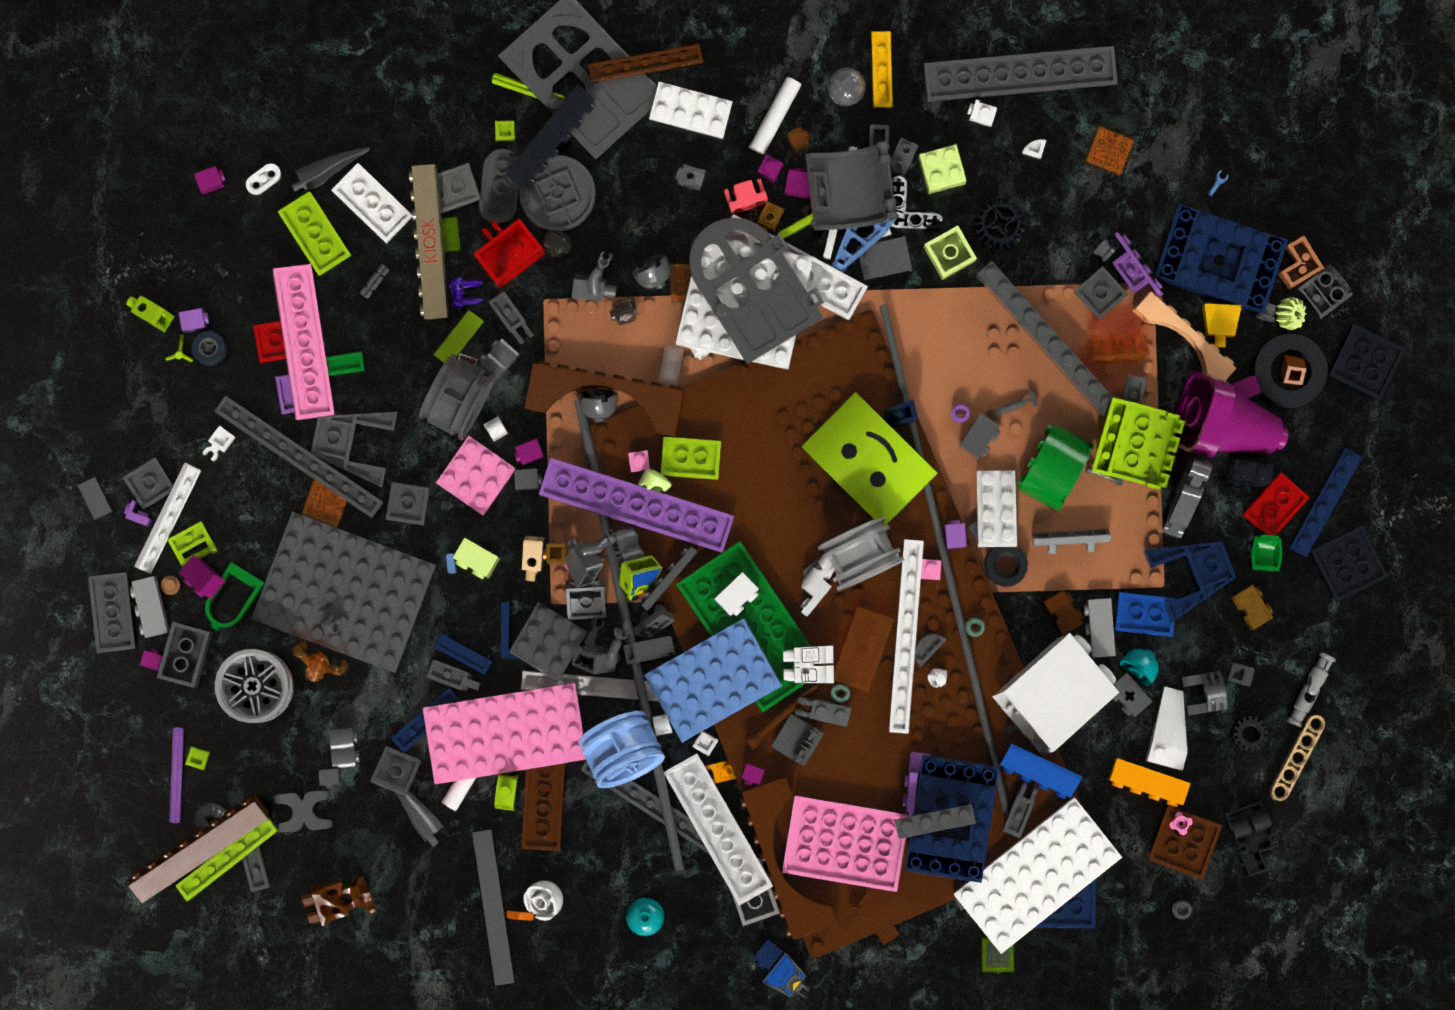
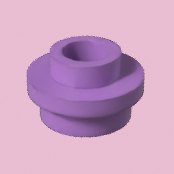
M965 404L953 406L951 417L955 422L963 423L968 420L970 410ZM958 410L964 412L962 417L957 416Z

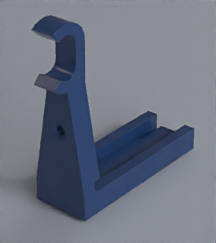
M501 602L500 658H518L509 653V602Z

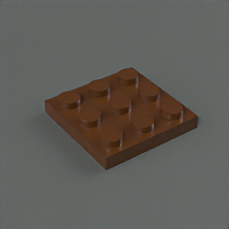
M1167 805L1147 860L1203 880L1222 825ZM1177 812H1181L1186 818L1192 819V825H1189L1185 835L1179 834V831L1171 829L1169 826L1170 822H1173Z

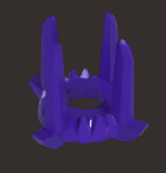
M461 276L453 279L449 284L452 293V301L450 302L452 308L458 310V306L475 305L483 301L484 298L463 297L462 295L465 294L462 292L463 288L477 287L483 284V282L480 280L461 279Z

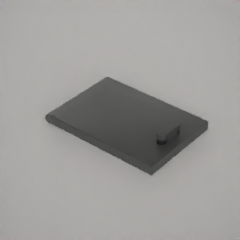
M905 236L876 242L859 257L864 280L912 271Z

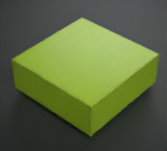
M495 121L496 141L515 140L514 121Z
M191 746L185 765L205 770L210 752Z

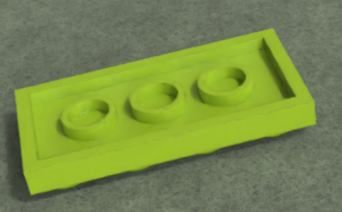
M310 191L278 211L319 276L351 256Z

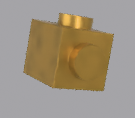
M767 201L757 224L768 233L770 231L775 232L784 209Z
M546 544V549H543V560H546L548 565L566 564L567 544Z

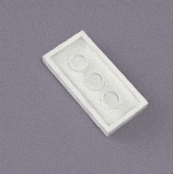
M659 82L649 119L723 139L733 101Z
M359 163L332 189V192L386 244L412 218V214Z
M977 471L978 547H1017L1015 471Z

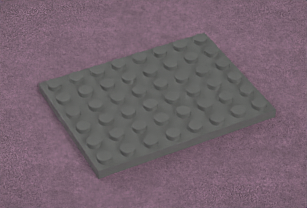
M292 512L251 620L396 673L436 565ZM329 615L336 616L341 621L339 632L332 635L326 634L322 629L320 621Z

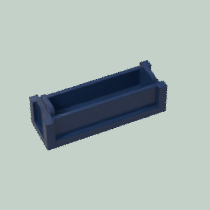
M449 633L440 635L434 648L484 675L487 674L493 663L490 660V655L486 658L447 637Z

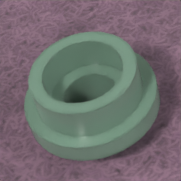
M979 618L969 619L965 626L966 632L972 637L980 636L985 630L984 622ZM972 624L978 625L977 631L972 630Z
M836 684L831 690V697L834 701L843 703L849 699L850 690L845 684ZM838 690L844 691L843 697L837 696Z

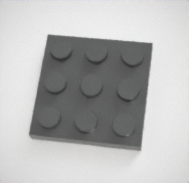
M538 602L511 646L509 653L558 682L573 657L574 646L581 644L587 631Z

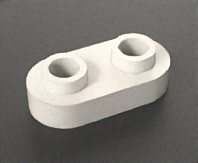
M275 164L265 165L247 179V190L253 195L262 194L280 180V169ZM270 171L275 172L274 177L268 176ZM254 183L260 184L258 189L253 188Z

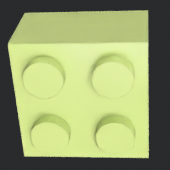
M957 145L919 154L918 159L928 194L965 185L966 177Z
M959 226L924 244V249L942 280L974 263L977 259Z
M466 538L463 539L453 557L457 560L455 562L456 565L465 570L468 567L473 569L472 574L481 579H484V577L489 578L500 560L496 555Z

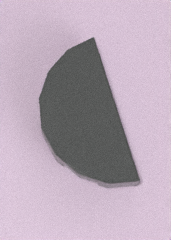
M931 634L919 640L915 647V659L918 665L921 667L947 639L941 635Z

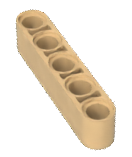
M1312 715L1305 720L1269 789V794L1274 800H1285L1289 796L1325 727V721L1321 716ZM1314 718L1319 721L1317 729H1313L1310 724ZM1305 735L1311 741L1308 746H1304L1301 741ZM1296 752L1300 753L1302 757L1299 763H1295L1292 758ZM1287 769L1291 770L1293 774L1290 780H1286L1283 775ZM1278 786L1284 790L1281 797H1277L1274 792Z

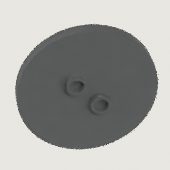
M557 155L554 159L550 158L546 164L548 166L542 174L538 172L534 177L536 181L530 189L527 187L525 190L521 187L519 189L520 203L526 216L538 227L553 232L567 231L584 222L591 213L596 199L595 183L587 168L574 158Z

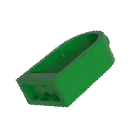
M233 562L230 563L222 576L225 582L213 598H208L205 604V612L210 620L208 625L217 631L220 627L231 628L238 625L265 585L263 581ZM232 574L255 590L235 620L230 623H220L212 614V604Z

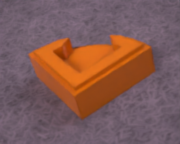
M507 911L506 917L515 920H533L534 913Z

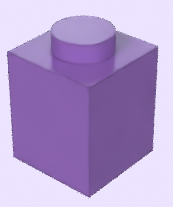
M202 308L179 312L182 332L189 333L207 329L206 324H209L208 313H204Z
M960 520L948 521L949 525L944 526L946 549L966 547L965 523L960 524Z

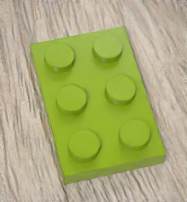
M664 437L661 474L663 476L718 480L721 441Z

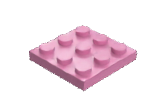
M468 436L436 483L484 516L516 468Z

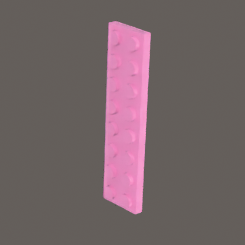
M311 264L275 268L272 271L295 419L303 420L335 415Z

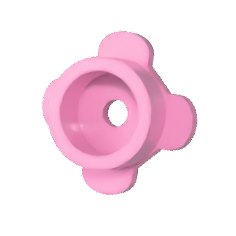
M1177 812L1173 822H1170L1169 826L1171 829L1179 831V834L1185 835L1189 825H1192V819L1186 818L1181 812Z

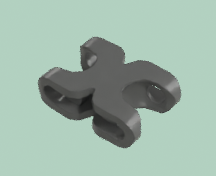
M311 791L305 794L303 800L297 793L275 795V803L287 804L293 811L292 818L288 822L277 825L278 832L299 831L304 823L310 830L333 827L332 820L320 819L314 812L315 805L319 801L330 798V791Z

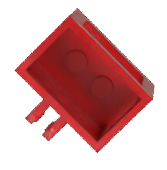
M520 218L504 231L495 220L492 221V227L499 234L493 238L488 229L483 228L482 232L489 242L474 253L477 261L499 289L545 255L541 245Z

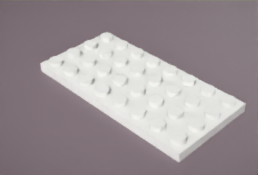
M1073 797L988 864L983 871L982 883L967 881L953 894L1002 954L1120 860L1122 856L1075 797Z

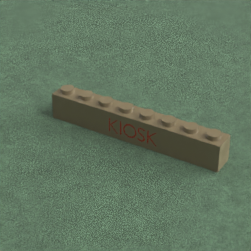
M437 165L412 166V171H409V180L413 182V190L410 193L411 201L415 202V209H412L413 221L416 220L417 228H414L415 240L418 239V247H415L416 259H419L420 266H417V276L421 278V285L418 287L419 296L423 298V304L420 305L421 316H424L425 320L449 318Z

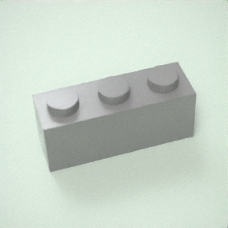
M152 576L131 582L130 593L137 605H134L137 617L140 616L142 623L139 624L141 635H144L145 638H151L169 633L170 629L157 577Z
M1111 598L1087 600V604H1084L1083 608L1084 616H1088V623L1085 624V633L1089 635L1090 643L1088 644L1092 650L1090 653L1091 658L1116 656Z

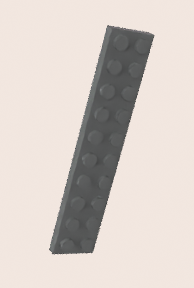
M1114 46L924 63L927 102L1118 84Z

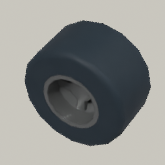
M212 330L198 333L193 339L192 353L194 358L201 364L215 366L225 359L228 352L227 343L219 333Z

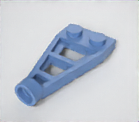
M896 219L873 225L875 230L867 238L858 236L857 228L847 229L831 266L844 273L849 265L887 233ZM851 238L861 242V246L853 254L846 250Z

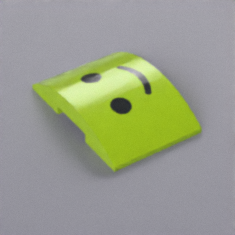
M856 392L802 446L874 519L885 516L886 520L883 522L885 526L937 475V472Z

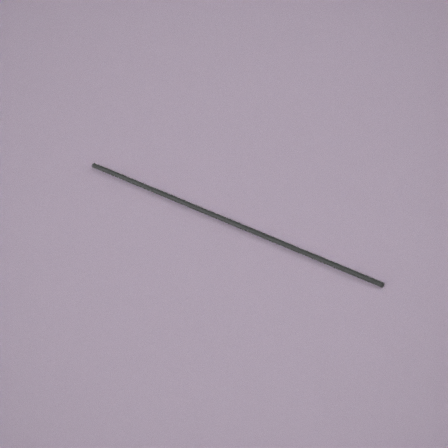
M887 304L879 306L902 402L905 403L910 401ZM909 422L908 426L914 450L924 459L916 422ZM929 482L924 487V492L991 766L999 767L996 787L1004 819H1006L1010 807Z

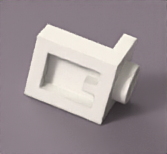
M976 100L975 104L971 103L968 114L971 115L970 121L991 127L997 108L980 103V100Z

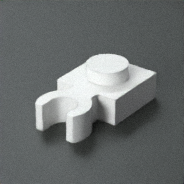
M219 426L208 440L212 446L207 447L203 454L206 456L209 451H213L214 456L211 460L214 462L218 458V451L221 450L225 453L236 437Z

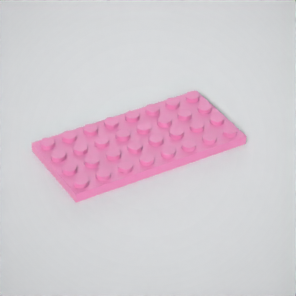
M575 683L423 708L435 784L586 760L582 752L583 748L578 743L579 738L583 735V728Z

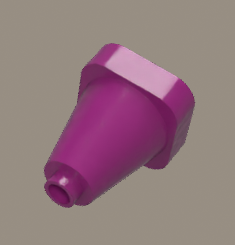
M1194 371L1188 377L1175 414L1181 415V420L1185 421L1182 434L1176 433V436L1181 438L1179 448L1207 458L1213 457L1216 452L1272 454L1276 449L1281 450L1284 448L1289 432L1286 427H1283L1281 418L1237 393L1233 384L1218 377L1199 371Z

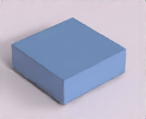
M454 553L446 555L449 574L457 573L456 561L453 558Z

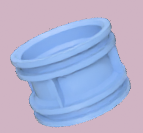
M643 711L628 712L610 718L588 730L578 741L580 747L583 748V755L599 788H610L632 781L653 770L665 758L664 753L660 751L661 747L651 728V724L647 720V715Z

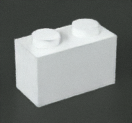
M742 572L715 598V601L730 616L733 614L737 616L744 609L742 605L747 600L751 603L758 596L756 592L759 589Z

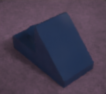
M914 400L884 409L887 424L891 427L918 421Z

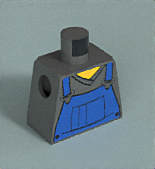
M784 952L762 980L766 985L788 997L796 991L804 998L811 989L802 982L806 974L786 952Z

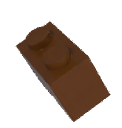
M1064 590L1042 602L1049 615L1054 614L1057 619L1054 623L1061 636L1082 625L1083 622L1081 620L1084 619L1080 610H1075L1072 603L1074 600L1070 593H1065Z

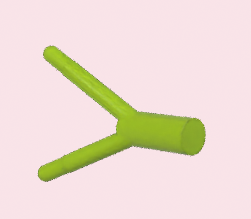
M183 334L180 335L178 351L166 357V361L174 358H183L193 362V359L184 355L182 351Z

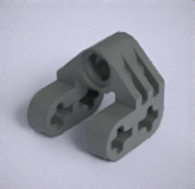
M1220 671L1182 677L1183 687L1203 684L1206 703L1187 706L1189 715L1227 709L1226 688Z

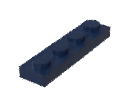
M448 688L428 707L462 701L451 688ZM423 711L391 738L403 753L427 734Z

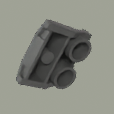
M1331 264L1298 288L1299 292H1302L1317 311L1320 319L1353 295L1348 283Z

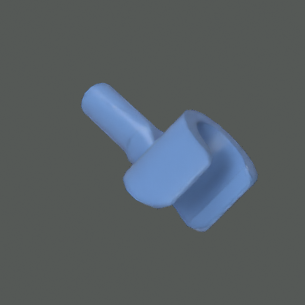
M1222 170L1216 174V181L1208 193L1211 197L1220 184L1225 183L1228 179V174L1225 179L1219 177Z

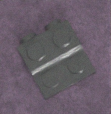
M597 576L594 583L576 588L572 577L569 580H565L568 620L606 618L604 578Z

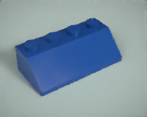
M1008 744L999 764L1003 766L1002 771L1011 775L1013 772L1020 774V779L1028 783L1033 780L1038 783L1037 787L1048 791L1050 788L1056 791L1054 795L1065 799L1066 796L1071 798L1082 779V776L1013 744Z

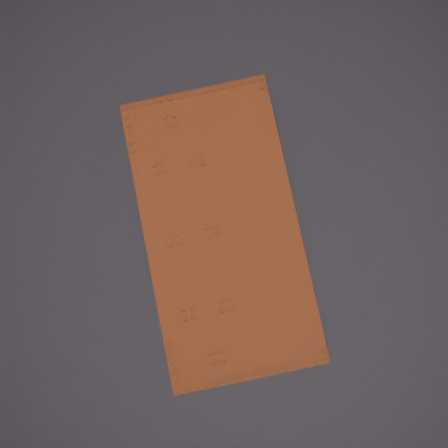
M1118 283L1128 296L1100 320L1092 314L1074 293L1082 284L1015 286L1113 397L1122 399L1127 374L1147 378L1142 404L1158 409L1156 325L1145 323L1132 311L1147 293H1154L1150 283L1137 293H1133L1127 283ZM986 287L866 290L852 316L869 309L872 310L889 348L879 307L880 305L887 304L910 400H914L918 419L962 523H965V530L991 591L1024 592L1162 588L1164 586V564L1150 569L1143 552L1146 549L1163 548L1161 489L1157 490L1124 479L1123 484L1117 486L1111 480L1086 472L1087 466L1093 467L1097 453V440L1103 431L1107 416L1103 419L989 290ZM687 295L604 297L603 301L576 298L545 299L543 302L545 362H549L552 367H557V364L569 366L568 370L576 371V368L587 369V373L595 374V371L606 373V377L613 378L614 375L624 376L625 380L628 381L636 378L644 380V384L651 385V382L662 383V387L670 388V385L682 388L745 360L715 353H709L705 358L699 360L698 357L695 358L690 348L676 345ZM820 305L817 308L824 318L797 334L795 340L845 320V318ZM622 319H623L624 321H625V319H627V320H628V322H627L628 324H626V322L624 323V322L622 321ZM605 387L583 388L563 396L546 412L547 464H549L550 458L589 470L574 400L579 399L580 393L588 391V394H592L597 389L612 390L614 394L617 393L616 410L607 418L640 404L623 392ZM1028 389L1034 392L1039 404L1038 406L1034 407L1031 401L1024 404L1023 407L995 416L993 409L1018 400L1030 398ZM965 404L970 410L968 420L963 423L955 422L951 417L953 406ZM962 410L957 411V416L962 417L964 415ZM983 414L1000 425L998 428L1000 434L995 441L991 439L988 444L990 449L986 456H981L977 459L959 446L978 416ZM587 417L589 427H591V425L595 423H598L593 421V418ZM1053 423L1094 444L1093 450L1090 451V456L1069 496L1065 498V502L1059 512L1018 491L1019 485H1017L1021 475L1025 476L1029 471L1030 467L1027 465L1032 456L1036 458L1039 452L1036 448L1041 439L1044 440L1046 437L1044 434L1048 424L1052 425ZM591 432L599 473L610 476ZM977 471H1015L1017 548H1020L1026 555L1028 570L1025 577L1013 586L1002 587L993 583L988 578L985 571L986 557L995 547H978L977 540L967 528L977 521ZM548 498L549 544H567L573 538H577L579 544H591L598 542L603 537L597 513ZM609 517L613 532L631 527L629 523ZM1109 529L1111 534V542L1095 543L1094 552H1087L1086 543L1057 545V553L1049 554L1048 545L1034 546L1032 542V533ZM606 548L598 553L600 558L607 555ZM607 556L602 561L603 567L598 576L604 578L605 603H617ZM1003 556L997 562V569L1003 575L1012 574L1016 568V563L1010 556ZM565 564L550 565L551 603L554 605L567 604L565 580H569L571 574L569 570H566ZM654 586L653 589L650 591L651 594H652V592L656 589L655 586ZM647 593L639 594L636 601L629 600L626 594L627 603L642 602L641 600ZM661 597L656 602H662Z

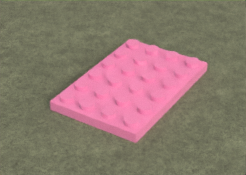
M795 796L782 873L897 892L906 838L898 839L894 819L910 815Z

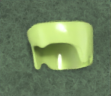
M645 469L638 482L639 486L657 492L666 491L671 487V483L667 478L653 469Z

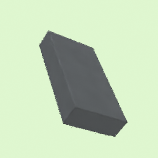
M96 477L78 485L94 520L113 512Z

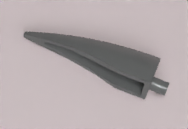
M369 147L338 153L295 170L299 181L292 184L294 191L304 188L307 193L324 184L342 168L370 151Z
M408 791L407 796L396 793L414 828L425 842L428 840L432 847L436 846L439 842L434 835L444 826L410 791Z

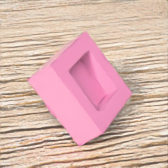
M647 450L628 453L631 473L650 469Z
M922 559L921 579L940 580L941 561Z

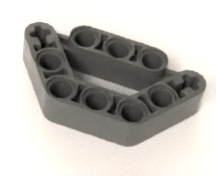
M1191 454L1176 487L1162 532L1178 538L1182 537L1201 499L1204 486H1201L1202 481L1207 482L1212 470L1210 460Z

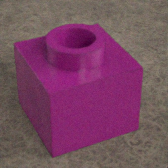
M150 648V651L144 650L140 665L159 671L163 657L161 655L162 651Z
M746 764L742 779H745V784L755 787L756 784L760 785L765 770Z

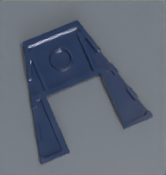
M1223 542L1146 549L1143 551L1150 569L1186 556L1199 591L1165 604L1171 623L1236 578Z

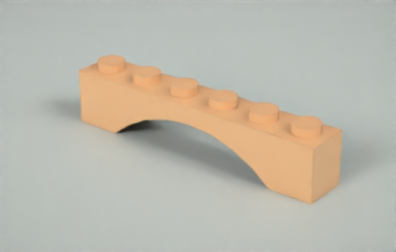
M1155 292L1147 293L1132 311L1145 323L1166 326L1178 332L1194 348L1200 360L1202 372L1226 381L1236 369L1233 366L1234 362L1227 356L1223 357L1219 353L1218 347L1214 344H1209L1204 340L1205 336L1201 332H1195L1190 327V322L1185 318L1181 319L1172 306L1165 305L1162 302L1161 296Z

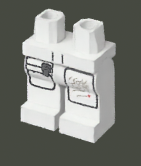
M833 646L800 647L783 651V662H794V669H783L784 680L794 681V683H834V666H814V664L833 663Z

